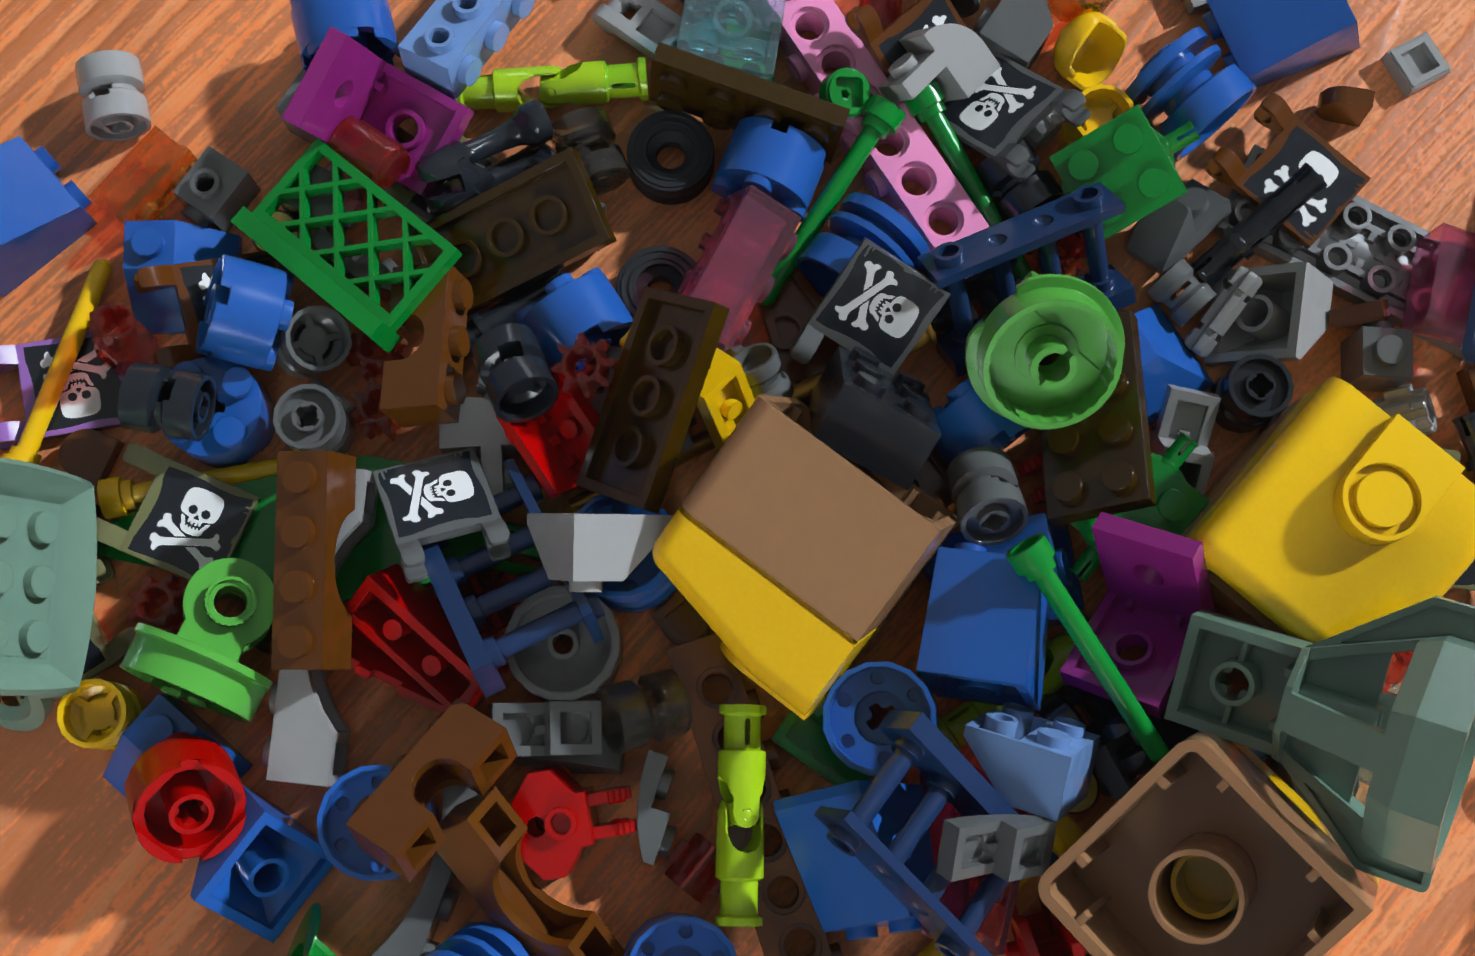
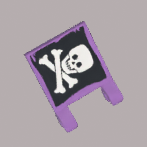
M118 328L88 332L86 334L43 440L65 437L80 429L99 431L121 427L118 419L117 404L121 382L126 369ZM62 337L19 345H0V374L16 368L19 370L26 421L0 422V450H9L11 445L17 446Z

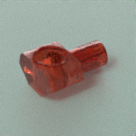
M118 303L103 304L89 313L92 339L97 358L120 377H124L126 370L133 362L141 361L154 364L153 354L159 350L157 339L144 325L134 318V314L129 307Z

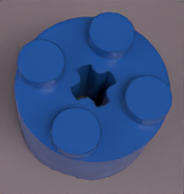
M290 0L293 28L302 67L306 71L330 26L348 35L392 66H394L392 58L395 55L400 58L399 43L388 0Z
M746 117L739 120L711 186L712 191L745 207L744 215L754 222L768 225L773 218L798 223L802 222L824 171L825 150L815 139L789 125L786 133L772 129L773 119Z
M222 254V258L218 259L206 291L203 305H206L204 322L199 321L197 329L196 353L255 369L272 371L279 346L278 342L274 341L277 330L287 331L293 314L294 301L288 299L293 286L294 274L235 256Z
M599 267L587 271L577 279H574L570 273H565L555 278L546 285L544 290L547 296L526 306L515 315V320L518 324H524L533 330L552 374L554 375L557 372L568 369L572 376L587 369L583 363L584 361L596 355H599L602 360L608 356L609 346L620 347L619 341L628 332L633 321L632 315Z
M202 357L192 361H183L172 369V375L181 369L210 374L214 377L217 396L215 415L207 434L202 440L196 442L169 437L165 434L162 427L164 435L177 447L200 463L214 468H223L245 464L248 462V459L259 451H263L269 445L275 433L273 424L275 404L266 388L244 366L212 357ZM222 406H225L224 412H217Z
M969 378L946 395L949 402L944 405L943 409L940 405L933 408L941 432V437L934 448L948 466L960 453L974 447L990 446L1003 451L1031 429L1019 425L990 409L977 395Z

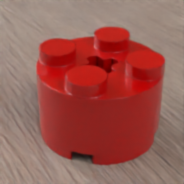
M187 732L173 733L166 740L159 742L144 752L132 766L125 781L126 801L138 841L149 854L164 862L183 863L182 859L199 856L201 860L212 858L227 849L237 839L244 827L246 819V794L230 755L220 745L209 739L193 736Z

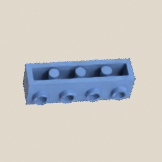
M435 0L398 45L405 73L446 96L457 100L467 86H472L477 81L482 67L493 53L499 52L504 47L508 34L520 19H524L530 14L535 0Z

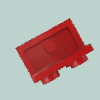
M568 369L553 375L559 388V395L552 408L543 415L520 423L505 422L495 415L504 429L506 438L517 448L531 469L538 485L545 490L551 499L581 487L575 484L599 419V415Z

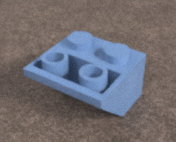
M1004 702L1003 706L999 705L967 723L963 736L995 790L1011 807L1058 822L1087 797L1101 736L1085 731L1086 725L1082 722L1064 717H1056L1053 721L1034 716L1035 710L1031 707L1014 702Z

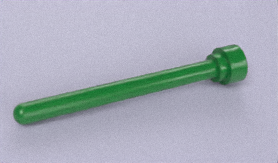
M936 80L929 83L914 99L905 100L903 103L912 118L918 117L921 124L927 123L961 186L988 225L991 227L1003 222L1001 214L943 113L947 110L943 103L946 96ZM1024 255L1016 257L1017 263L1013 267L1014 278L1019 277L1023 281L1024 277L1032 270Z
M873 95L862 111L864 117L861 122L862 131L757 290L756 300L760 305L769 306L775 301L797 267L798 257L815 235L819 233L879 139L885 140L889 134L894 135L906 118L905 113L890 100L880 95Z
M1044 533L1034 534L1019 542L1006 554V558L1018 576L1024 575L1028 582L1035 581L1148 758L1152 762L1158 763L1169 752V749L1053 570L1057 565L1053 559L1056 553Z

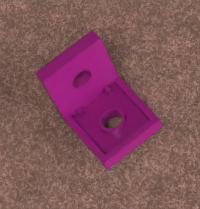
M330 26L282 119L346 152L424 197L429 189L435 187L437 181H420L416 174V163L426 154L441 148L445 144L449 145L454 140L460 141L475 112L385 62L348 35ZM406 119H415L418 125L415 138L408 143H400L397 138L399 125Z
M1101 512L1091 528L1108 591L1088 624L1145 713L1160 719L1168 704L1191 614L1201 609L1215 612L1203 544L1197 540ZM1075 645L1059 671L1063 683L1111 700ZM1133 646H1141L1147 649L1146 654L1137 660L1128 661L1119 657L1124 649H1129Z

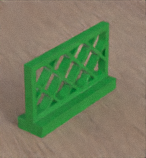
M319 138L310 145L252 212L243 206L230 220L387 353H390L402 339L396 331L463 255L455 246ZM325 157L332 163L333 181L310 185V172ZM343 172H344L347 176H349L351 179H345V180H344V179H343ZM365 189L367 191V209L344 213V192ZM333 193V214L311 218L310 197ZM299 199V220L278 222L272 217L286 200ZM378 200L382 204H384L385 207H378ZM399 216L402 219V238L379 241L378 219ZM367 221L368 243L345 246L344 224ZM333 226L334 248L313 251L311 249V229ZM413 228L421 235L413 236ZM299 231V238H297L291 232ZM435 245L443 251L429 268L414 270L413 247ZM403 249V271L379 275V252ZM368 254L369 276L347 279L345 277V257ZM334 259V267L325 260ZM404 283V297L389 314L380 306V286ZM369 288V296L360 289Z

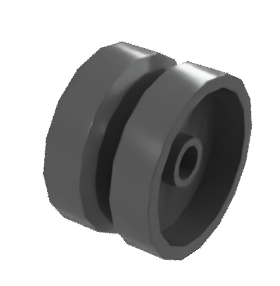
M550 586L527 597L514 610L505 634L572 602L566 587ZM600 599L599 602L605 616L597 619L604 640L594 644L584 622L581 621L506 658L512 675L534 696L545 701H589L598 697L614 682L623 661V638L612 611ZM564 636H570L573 641L572 650L567 654H559L554 649L555 642H564Z

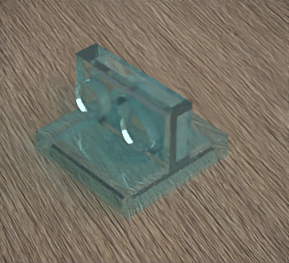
M684 0L678 26L676 48L771 81L775 70L786 0Z

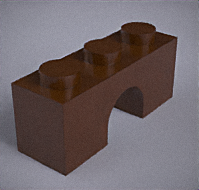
M433 263L414 265V270L429 268ZM403 266L393 267L392 273L402 272ZM454 266L402 324L411 334L424 333L419 348L407 358L384 361L379 410L401 427L459 423L460 405L464 403L466 398V386L462 376L464 357L468 355L470 348L466 326L467 313L473 305V290L470 282ZM404 283L391 284L389 314L404 297Z
M457 698L445 712L440 713L432 720L427 732L408 753L403 754L397 759L390 774L371 795L364 797L358 803L352 817L345 823L361 850L410 883L447 840L434 814L426 809L428 802L438 791L453 785L468 787L483 797L518 756L507 729Z

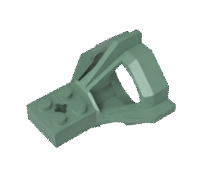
M1436 595L1315 643L1201 609L1191 614L1164 719L1199 731L1215 733L1222 739L1271 755L1277 763L1280 762L1355 869L1417 892H1426L1431 884L1437 861L1443 852L1475 758V606ZM1414 651L1398 694L1382 691L1393 653ZM1236 669L1242 671L1244 677L1249 682V686H1246L1239 693L1233 690L1234 682L1226 678V673H1231ZM1360 767L1373 772L1366 795L1365 806L1352 795Z

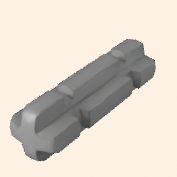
M1240 266L1235 270L1228 280L1231 283L1230 287L1227 290L1222 288L1200 317L1201 326L1199 328L1194 326L1185 337L1184 344L1197 355L1204 358L1209 356L1218 344L1215 338L1218 334L1224 336L1247 305L1243 302L1247 295L1252 298L1262 285V279L1248 268Z

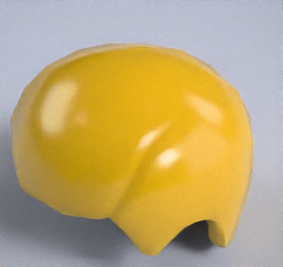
M1096 11L1086 12L1071 20L1061 30L1053 49L1055 68L1064 79L1080 90L1099 85L1112 74L1121 60L1127 43V36L1105 14Z

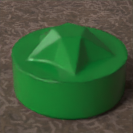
M841 68L828 74L823 79L819 89V98L850 109L847 117L848 120L862 114V111L871 99V89L868 80L860 71L853 68Z

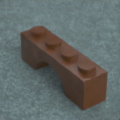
M330 450L277 452L271 670L351 669L352 615L344 607L338 593L335 578V549L342 523L355 510L356 457Z
M496 786L489 789L483 797L478 794L455 805L439 823L447 840L437 850V853L494 924L503 928L517 939L529 956L624 955L626 952L594 911L566 906L547 895L533 881L524 866L521 856V842L528 827Z

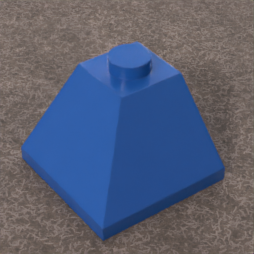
M178 220L125 221L123 272L137 332L140 335L186 334L175 287L149 293H139L135 287L134 275L140 268L220 258L222 254L229 256L242 254V238L239 235Z
M1159 304L1133 313L1138 321L1148 426L1159 418L1168 384L1205 391L1214 385L1192 351L1186 347L1183 338Z
M159 693L123 732L103 777L126 797L125 781L138 758L149 748L177 732H187L193 736L209 739L220 745L233 760L240 779L253 764L181 699Z
M243 785L246 794V819L244 827L237 839L223 852L209 859L201 860V857L199 858L190 896L195 902L274 943L333 867V864L327 860L315 834L279 806Z

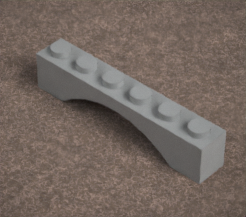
M356 469L355 510L345 518L338 534L335 549V578H337L340 568L356 544L375 526L379 493L373 478V472L365 469ZM279 670L278 683L273 685L269 696V710L271 714H274L272 734L266 738L262 753L263 764L267 766L266 780L324 787L332 786L339 777L346 773L350 729L336 707L327 683L325 670Z

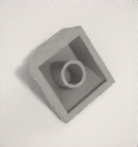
M1307 261L1249 267V270L1262 279V285L1252 298L1247 295L1243 301L1247 305L1224 336L1218 334L1215 338L1218 344L1209 356L1204 358L1203 363L1207 366L1233 365L1247 355L1259 353L1273 356L1279 361L1301 360L1328 329L1333 281ZM1230 269L1214 284L1213 289L1217 294L1222 288L1227 290L1230 287L1231 283L1228 280L1236 269Z
M527 513V525L549 580L569 581V592H602L603 581H624L653 549L656 539L673 515Z

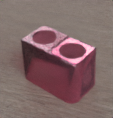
M1442 223L1419 241L1413 260L1403 317V329H1413L1414 334L1463 345L1475 282V233Z

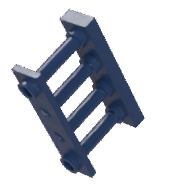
M1101 182L1081 186L1071 194L957 241L943 243L933 251L917 257L919 267L938 289L946 287V290L951 294L948 302L954 328L947 334L944 333L936 336L937 353L957 377L967 374L965 364L967 336L981 319L973 321L965 278L991 268L999 305L1006 298L1015 294L1016 286L1011 259L1037 249L1041 275H1062L1057 240L1082 230L1088 272L1078 278L1099 289L1110 300L1116 311L1136 303L1135 287L1111 264L1108 265L1102 221L1124 213L1125 204Z
M513 458L505 461V467L514 486L493 496L500 515L521 505H524L527 513H542L537 503L545 499L532 472L522 476ZM528 526L510 534L508 544L511 549V557L535 546ZM450 539L422 546L425 554L424 564L429 579L470 669L486 698L506 688L498 671V668L507 664L506 658L583 621L594 644L604 640L597 619L605 616V613L595 592H569V581H563L572 602L497 639L493 635L483 639L478 627L487 623L486 617L560 582V580H549L544 566L478 598H475L474 594L464 598L460 587L468 584V577L508 558L492 561L486 546L459 559L455 555L446 559L442 549L450 545Z
M890 710L878 728L893 742L891 745L893 753L852 810L820 806L814 815L829 830L826 835L828 840L843 853L855 856L937 939L934 946L943 956H993L974 936L1010 882L1003 880L994 873L988 874L957 919L939 901L952 882L936 873L937 864L924 883L904 864L947 802L951 803L962 817L1017 814V812L923 712ZM915 766L928 779L926 782L928 790L889 846L886 847L868 826L910 767ZM1053 851L1050 866L1059 859Z

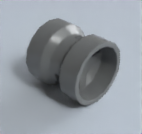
M1184 258L1169 269L1146 292L1156 303H1164L1170 310V318L1180 328L1217 295L1208 283H1200L1193 276L1194 269ZM1188 282L1190 285L1172 301L1170 298Z
M756 343L743 348L733 356L734 359L741 363L755 400L759 394L792 397L793 386L788 375L780 371L781 359L772 344Z

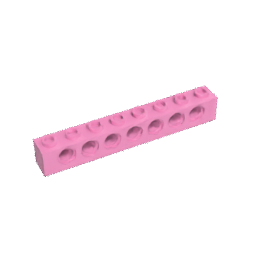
M744 0L743 4L747 8L753 6L761 18L760 26L761 29H764L767 40L773 46L779 44L787 56L786 65L792 77L798 83L804 81L814 97L819 98L820 85L827 76L824 70L828 68H853L860 71L869 82L871 97L873 95L884 97L878 87L887 77L862 41L847 26L844 15L833 0H790L787 2L778 0ZM809 30L815 32L819 37L807 40L800 37L798 33ZM903 101L893 102L905 113L906 118L894 135L889 134L885 140L879 139L876 146L890 144L897 149L898 154L894 156L883 155L875 146L862 165L866 172L864 174L865 182L872 194L877 199L883 197L890 207L903 215L920 232L927 242L930 251H933L943 243L957 241L990 227L916 119L911 117ZM856 116L846 120L839 140V144L845 154H847L862 131L861 122L864 117ZM907 182L918 183L924 188L925 193L922 195H911L904 190L902 185ZM943 221L950 226L952 233L939 235L930 228L929 223Z

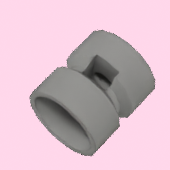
M102 50L89 53L75 63L79 94L84 98L81 108L85 132L90 137L103 141H125L140 137L151 129L152 122L148 100L142 94L145 89L142 65L137 56L125 51Z

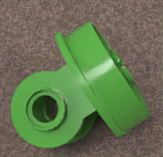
M1030 271L1024 277V280L1016 285L1015 294L1002 301L987 318L982 317L968 333L965 346L967 374L980 399L999 415L1019 425L1033 429L1067 427L1086 419L1096 412L1108 400L1116 388L1123 365L1125 350L1124 329L1121 319L1110 300L1095 286L1068 275H1039L1035 271ZM1053 353L1060 354L1052 364L1039 365L1041 360L1047 355Z
M223 558L204 565L192 576L186 586L183 596L184 622L178 634L175 635L138 622L133 630L137 633L119 667L135 677L160 688L162 692L176 699L182 698L187 700V703L205 710L208 709L241 722L251 723L264 695L268 693L273 682L260 673L240 664L239 661L243 653L253 649L265 638L272 625L273 582L259 566L244 559ZM231 598L240 602L244 611L237 617L229 618L219 614L214 606L222 599Z

